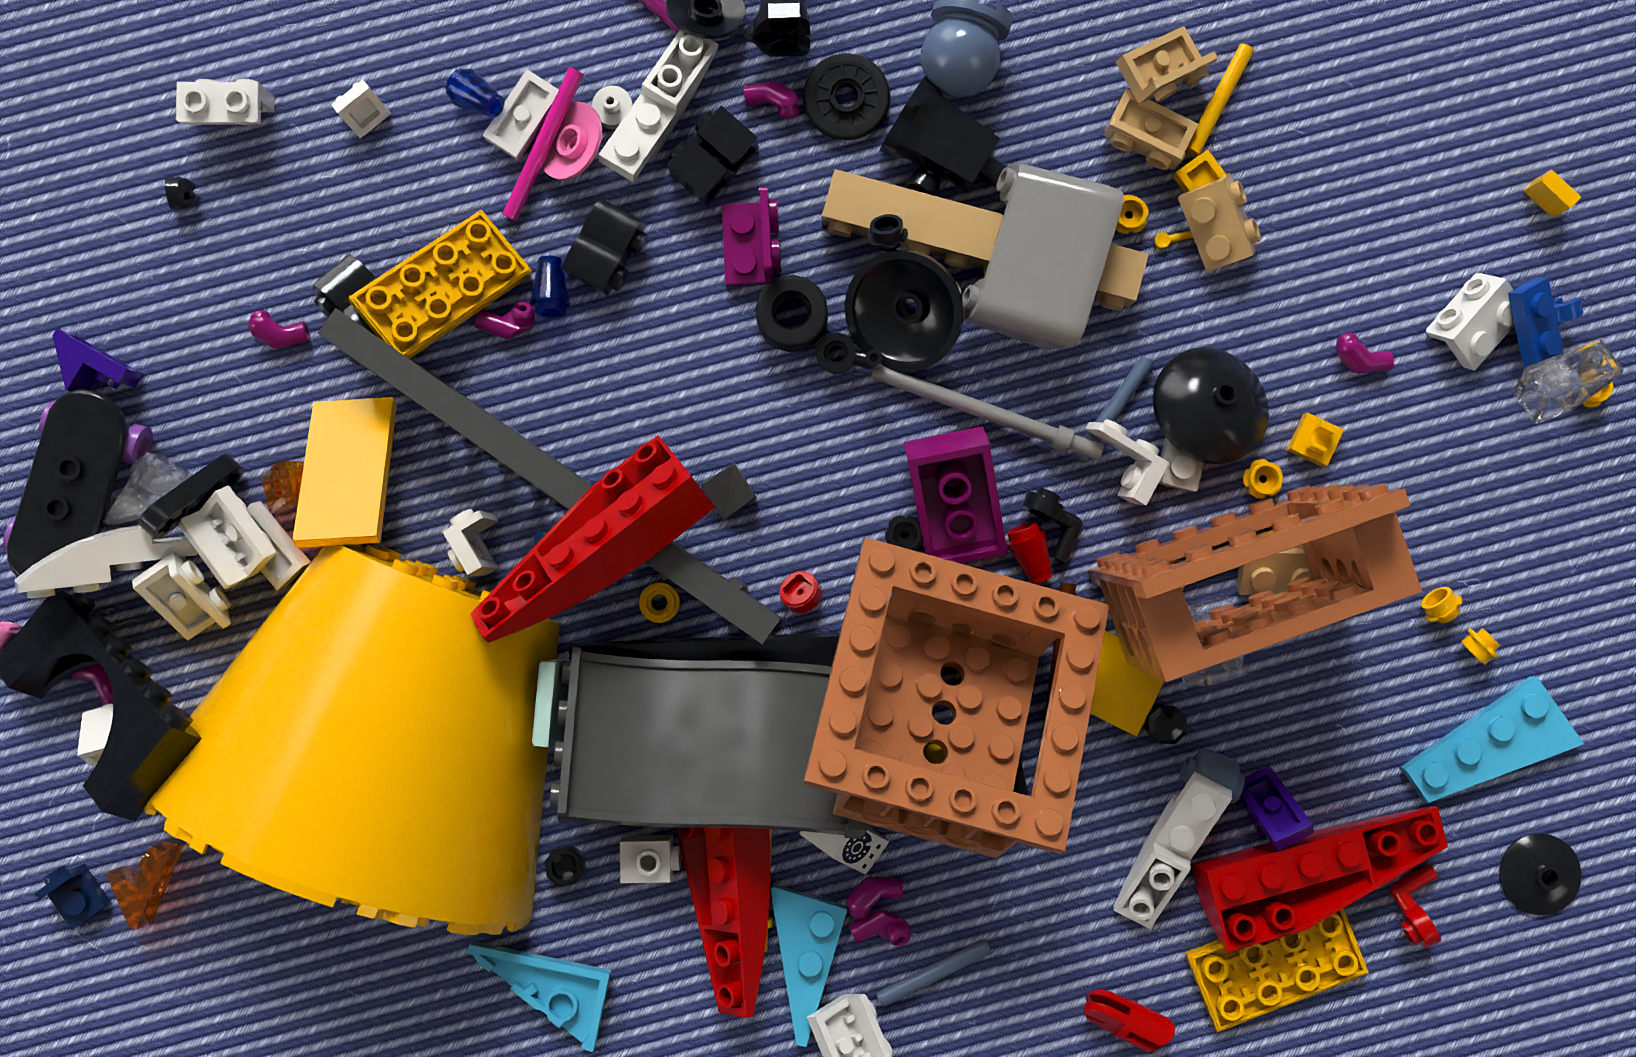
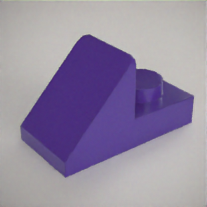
M56 329L52 335L64 386L67 391L89 390L95 378L116 389L120 384L136 388L144 375L74 334Z
M1270 765L1245 777L1240 799L1260 837L1267 836L1276 851L1314 833L1313 824Z

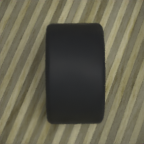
M796 275L779 277L768 283L758 296L755 308L758 329L764 339L776 349L787 352L804 351L816 344L824 334L828 321L827 301L821 289L808 278ZM787 299L799 300L807 308V320L797 329L784 328L776 318L778 306Z

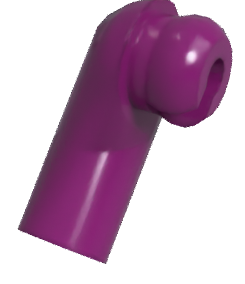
M770 81L743 86L746 106L771 103L778 107V114L782 119H791L798 115L799 107L797 103L800 101L798 95L781 83Z
M527 302L516 303L515 308L503 316L482 309L477 315L475 328L504 339H512L532 327L535 322L534 310Z
M258 310L250 316L248 328L252 336L272 348L280 349L311 340L310 331L305 321L282 327L273 321V318L267 311Z
M1344 333L1336 341L1338 357L1354 373L1391 371L1394 367V358L1391 351L1370 353L1354 333Z
M100 664L90 665L73 672L74 679L94 682L103 705L113 703L110 680Z

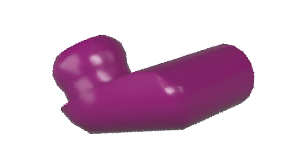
M872 876L864 878L849 894L847 904L850 915L856 919H864L869 916L870 909L880 898L902 899L903 878Z
M877 910L869 914L867 918L859 919L849 925V929L857 944L876 934L892 940V944L895 946H903L911 938L909 923L903 917L886 910Z

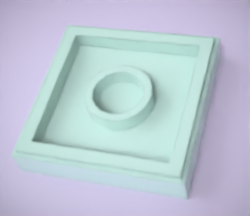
M559 658L539 663L532 738L533 746L550 747L555 745L556 741H564L565 726H558V709L560 700L568 701L569 686L561 685L563 660L569 661V659Z

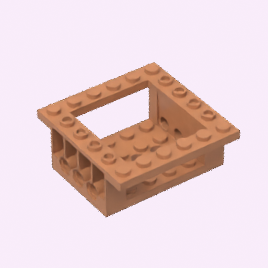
M1369 483L1355 487L1353 484L1341 487L1338 484L1324 487V485L1314 487L1306 485L1286 492L1288 499L1274 504L1272 498L1249 505L1250 512L1236 517L1234 512L1225 513L1210 519L1212 526L1197 530L1196 525L1174 531L1172 533L1173 540L1159 544L1158 539H1152L1135 545L1136 553L1120 555V552H1115L1096 559L1098 566L1088 569L1092 584L1101 587L1106 604L1109 605V612L1127 664L1164 682H1169L1423 592L1396 515V511L1411 506L1405 488L1387 489L1386 483L1369 486ZM1270 526L1273 527V530L1259 535L1256 534V531ZM1229 541L1230 545L1213 551V546ZM1303 545L1314 581L1312 577L1300 578L1287 584L1289 590L1273 594L1272 590L1254 594L1248 597L1250 604L1234 608L1233 604L1217 607L1209 611L1210 618L1195 622V619L1191 617L1181 587ZM1186 557L1185 561L1179 562L1177 564L1168 563L1173 560Z
M865 537L803 785L836 793L837 799L833 811L834 815L981 855L998 858L1017 843L1062 854L1066 850L1109 605ZM1060 638V647L1031 796L1013 792L1038 661L1039 657L1054 640ZM953 667L958 670L961 675V683L956 686L946 684L941 678V669ZM936 705L947 706L953 714L952 723L947 725L938 723L933 718L932 708ZM927 744L940 746L945 756L943 763L932 764L928 762L923 754L924 746Z

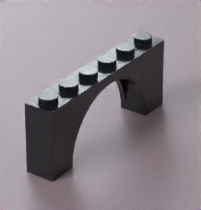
M55 588V595L49 596L43 601L1 652L0 677L8 688L42 699L51 688L71 673L90 665L100 664L110 680L113 694L112 723L102 755L82 786L102 812L136 821L150 798L202 738L190 725L193 722L191 716L174 706L170 701L173 697L172 694L162 685L151 679L152 670L130 654L133 648L126 641L114 635L112 632L113 624L93 610L96 606L95 603L82 593L73 592L71 595Z

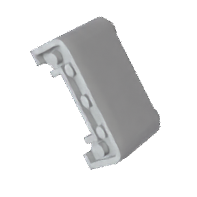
M1014 162L1002 170L997 181L996 188L1000 191V199L1006 202L1007 205L985 278L979 279L974 285H968L963 293V321L1045 350L1072 348L1079 342L1086 328L1122 210L1124 194L1121 190L1105 184Z

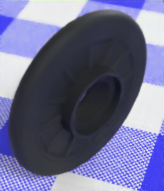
M851 53L833 55L818 63L807 77L803 90L804 109L811 123L823 134L839 140L859 139L873 132L886 117L890 105L889 84L884 73L871 60ZM843 87H850L856 91L858 100L852 106H841L835 99L836 92Z

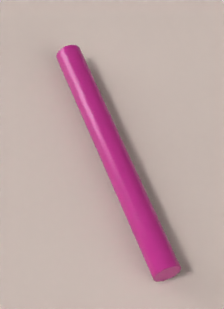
M571 67L567 70L502 215L512 220H518L584 75L580 71Z

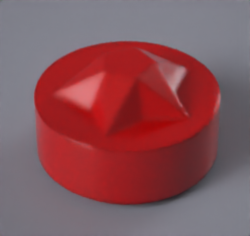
M798 571L785 578L780 586L779 595L790 611L800 614L809 612L817 606L822 597V588L811 573Z

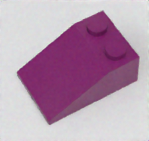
M981 426L904 442L925 554L957 563L1008 554L990 443L984 427Z

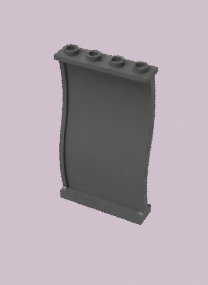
M572 647L571 661L563 660L561 685L569 686L568 701H559L558 726H565L564 742L556 741L554 752V767H561L560 783H552L550 794V809H557L558 822L572 820L651 827L775 829L844 835V838L861 839L867 831V823L833 814L837 799L836 793L803 785L831 672L830 666L772 661L643 659L583 652L579 647Z

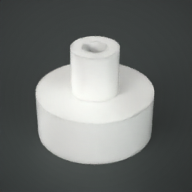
M606 86L600 89L592 102V107L599 114L602 126L612 130L617 129L633 106L629 94L618 86Z

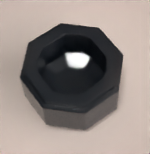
M1156 705L1146 718V732L1159 744H1176L1187 733V717L1176 706Z
M572 844L555 847L544 862L547 878L559 887L576 884L586 870L584 853Z

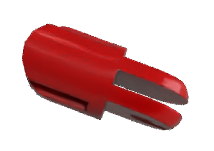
M1102 989L1093 990L1086 997L1087 1003L1084 1004L1083 1012L1090 1022L1113 1033L1115 1038L1124 1040L1150 1054L1170 1042L1175 1034V1026L1169 1018L1130 998L1125 999L1115 993Z

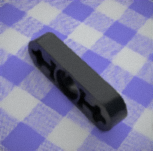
M229 454L221 455L152 503L140 516L138 525L154 539L162 538L175 529L182 518L200 511L216 490L228 485L231 488L242 476L244 468Z

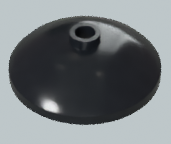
M902 249L884 252L873 257L855 273L846 293L845 318L849 332L861 351L868 352L876 349L882 354L884 367L895 371L909 372L930 367L949 353L957 342L962 330L964 307L958 285L943 265L926 254ZM907 299H912L916 302L917 311L908 309Z
M1209 347L1189 349L1170 360L1156 379L1153 390V409L1156 420L1168 441L1184 455L1207 464H1227L1249 454L1264 437L1269 420V406L1266 393L1256 374L1236 356L1223 350ZM1220 391L1226 396L1227 400L1221 397Z

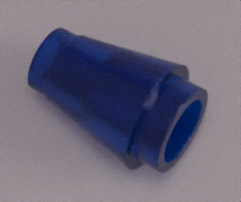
M473 69L455 70L446 82V93L450 97L451 102L457 107L480 113L490 118L499 116L504 109V98Z
M547 255L538 258V266L530 299V305L534 307V314L538 317L549 319L563 317L566 315V308L570 306L565 275L561 269L562 259L560 257Z

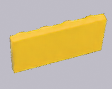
M481 209L349 296V302L381 340L410 359L529 278L532 270Z
M393 397L313 402L292 540L297 548L381 543L397 404Z
M1344 908L1306 931L1232 952H1225L1219 939L1185 952L1204 1004L1217 1032L1369 973Z

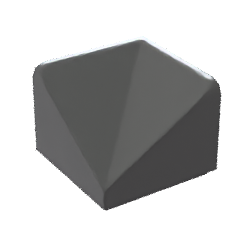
M735 463L701 484V487L723 520L757 499Z

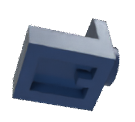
M85 864L72 869H68L66 865L59 867L42 879L46 885L34 893L38 901L49 897L71 930L80 927L112 904Z

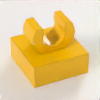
M1307 412L1302 415L1286 450L1321 467L1328 466L1344 429Z

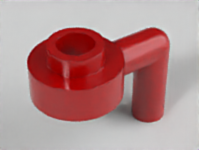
M1430 863L1392 883L1389 888L1390 894L1401 909L1405 919L1404 922L1400 923L1403 932L1414 946L1420 943L1425 949L1441 942V937L1427 913L1420 905L1416 904L1410 893L1438 878L1437 872Z

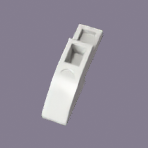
M680 30L643 82L642 93L598 154L599 162L634 182L650 157H656L676 126L718 50V44L710 39L695 37Z
M139 525L118 528L76 541L51 553L14 580L15 589L18 593L27 592V598L55 595V588L72 586L74 593L92 592L101 589L100 583L111 582L109 565H116L117 571L136 570L143 568V561L162 560L172 552H175L184 562H186V556L198 554L186 536L152 540V537Z
M1196 772L1193 773L1179 796H1172L1149 834L1115 902V912L1149 929L1152 927L1191 870L1190 860L1231 802L1232 790Z

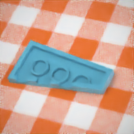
M1530 676L1406 762L1400 769L1422 801L1430 803L1584 745V743L1539 678Z

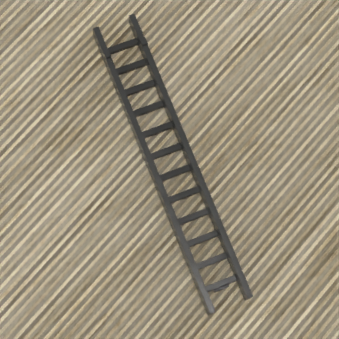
M337 308L334 309L319 330L318 334L350 356L349 361L358 366L362 364L569 510L593 486L419 363L401 354ZM673 541L645 562L761 644L765 642L782 618L745 591L748 586L733 577L729 581Z

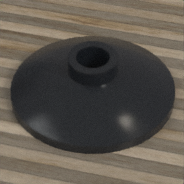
M666 0V11L670 20L680 30L699 38L718 39L729 36L741 27L745 19L746 6L744 0Z
M1533 833L1518 838L1506 849L1500 861L1499 880L1504 894L1517 908L1531 914L1549 915L1561 911L1576 897L1581 884L1582 873L1577 855L1566 842L1549 834ZM1546 870H1550L1551 878L1544 884L1542 874Z

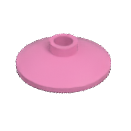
M571 102L542 165L546 174L557 180H569L583 173L592 163L602 139L601 119L593 107L584 102Z

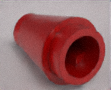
M1037 521L1024 523L1007 532L1009 541L1006 544L1030 583H1041L1053 577L1045 530L1039 528Z

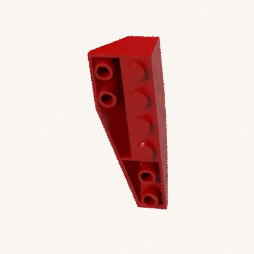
M657 435L648 443L640 446L633 455L615 469L608 471L602 479L595 483L472 611L471 616L483 639L488 643L533 626L575 606L612 585L647 562L716 507L661 437Z
M1431 806L1316 830L1313 834L1279 851H1276L1272 843L1268 842L1190 865L1200 904L1224 951L1228 953L1306 931L1446 849L1448 844L1438 807Z
M677 827L681 854L718 1011L722 1014L743 1018L752 1017L762 973L768 928L771 883L769 829Z

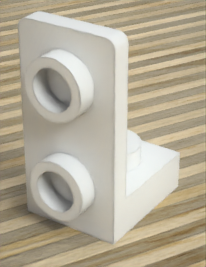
M1105 419L1103 423L1089 422L1085 428L1086 431L1136 460L1124 472L1121 478L1122 487L1117 496L1129 503L1147 505L1169 462L1157 455L1160 450L1154 445L1141 439L1135 442L1126 437L1125 433L1127 430L1121 425Z

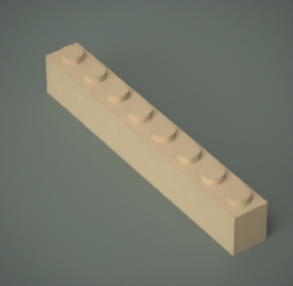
M834 169L822 213V225L828 226L827 230L830 233L842 237H851V233L867 237L866 241L868 243L870 223L874 218L884 214L897 215L903 221V228L908 230V238L906 241L901 242L900 245L906 247L905 250L917 251L928 256L932 254L945 258V264L956 268L966 269L968 265L983 268V274H986L1003 219V214L837 169ZM1111 244L1094 298L1100 300V306L1121 311L1123 307L1129 308L1136 302L1148 253Z

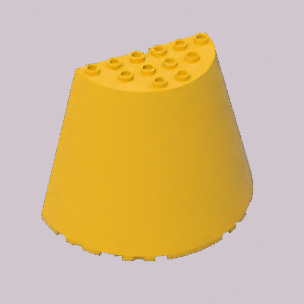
M362 544L323 546L191 714L193 722L190 725L202 739L150 798L143 811L149 815H155L156 811L160 812L166 817L163 830L173 837L187 842L189 847L197 852L205 854L208 845H210L216 851L222 853L223 857L220 864L277 889L332 908L338 898L341 899V903L359 906L356 914L360 916L384 919L415 928L416 925L427 927L430 919L449 922L446 930L454 934L478 935L480 932L497 935L502 933L504 925L507 926L506 929L510 932L522 929L529 924L533 911L548 747L533 746L534 743H532L538 671L541 661L557 659L560 623L547 618L533 626L488 643L483 639L471 613L492 590L483 589L481 593L475 590L477 583L457 575L453 577L445 574L444 576L438 575L439 568L418 560L416 562L407 559L402 561L400 560L401 553L386 547H375L368 544L366 548Z

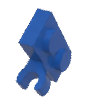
M1534 278L1509 292L1508 297L1524 369H1539L1564 354L1558 323L1575 319L1583 314L1581 298H1575L1567 303H1563V298L1554 299L1548 278Z

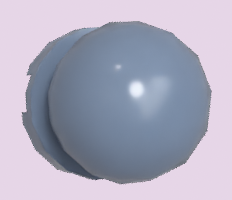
M935 0L931 16L937 24L930 29L921 47L920 64L924 75L942 94L955 99L975 96L991 84L999 68L1001 50L997 42L1006 39L1009 35L1013 22L1012 14L998 2L994 10L978 3V0Z

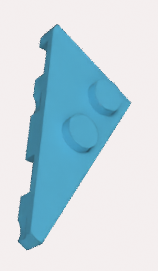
M773 884L771 898L796 1045L806 1047L812 1030L807 1016L818 1010L847 913V906Z
M472 941L469 944L467 953L472 954L479 965L488 972L492 970L511 985L510 989L534 1009L543 1011L547 1015L548 1020L558 1028L562 1026L582 1042L581 1046L585 1050L594 1051L612 970Z

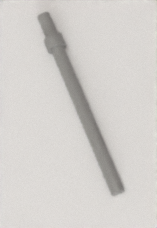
M882 366L879 370H873L871 375L872 379L1052 443L1051 448L1065 453L1069 449L1099 460L1104 449L1103 444L1075 435V430L1062 425L1055 428L900 371Z

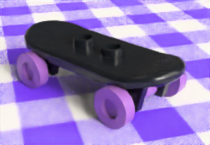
M87 389L69 391L57 400L51 401L41 415L39 422L41 437L16 517L7 526L3 537V549L7 553V560L11 570L17 577L51 553L76 541L99 534L121 461L134 466H140L146 461L153 443L151 428L134 424L128 430L125 416L119 406L108 396L100 392ZM109 565L110 574L112 573L115 565Z

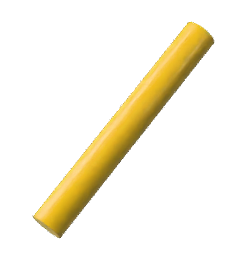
M1247 44L1239 45L1198 122V126L1185 150L1188 154L1199 156L1254 53V49Z

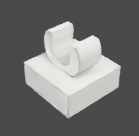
M364 80L354 83L352 89L342 97L338 96L336 102L332 104L336 112L360 139L391 115L390 111Z

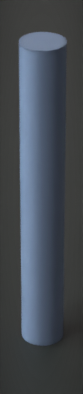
M1141 356L1095 422L1103 423L1105 419L1115 422L1154 366L1150 359L1145 356ZM1087 432L1084 438L1091 441L1101 442L1100 438L1090 432ZM1072 453L1077 459L1084 463H1086L1089 459L1088 456L1082 455L1080 453Z
M984 938L876 992V995L884 1008L992 954Z

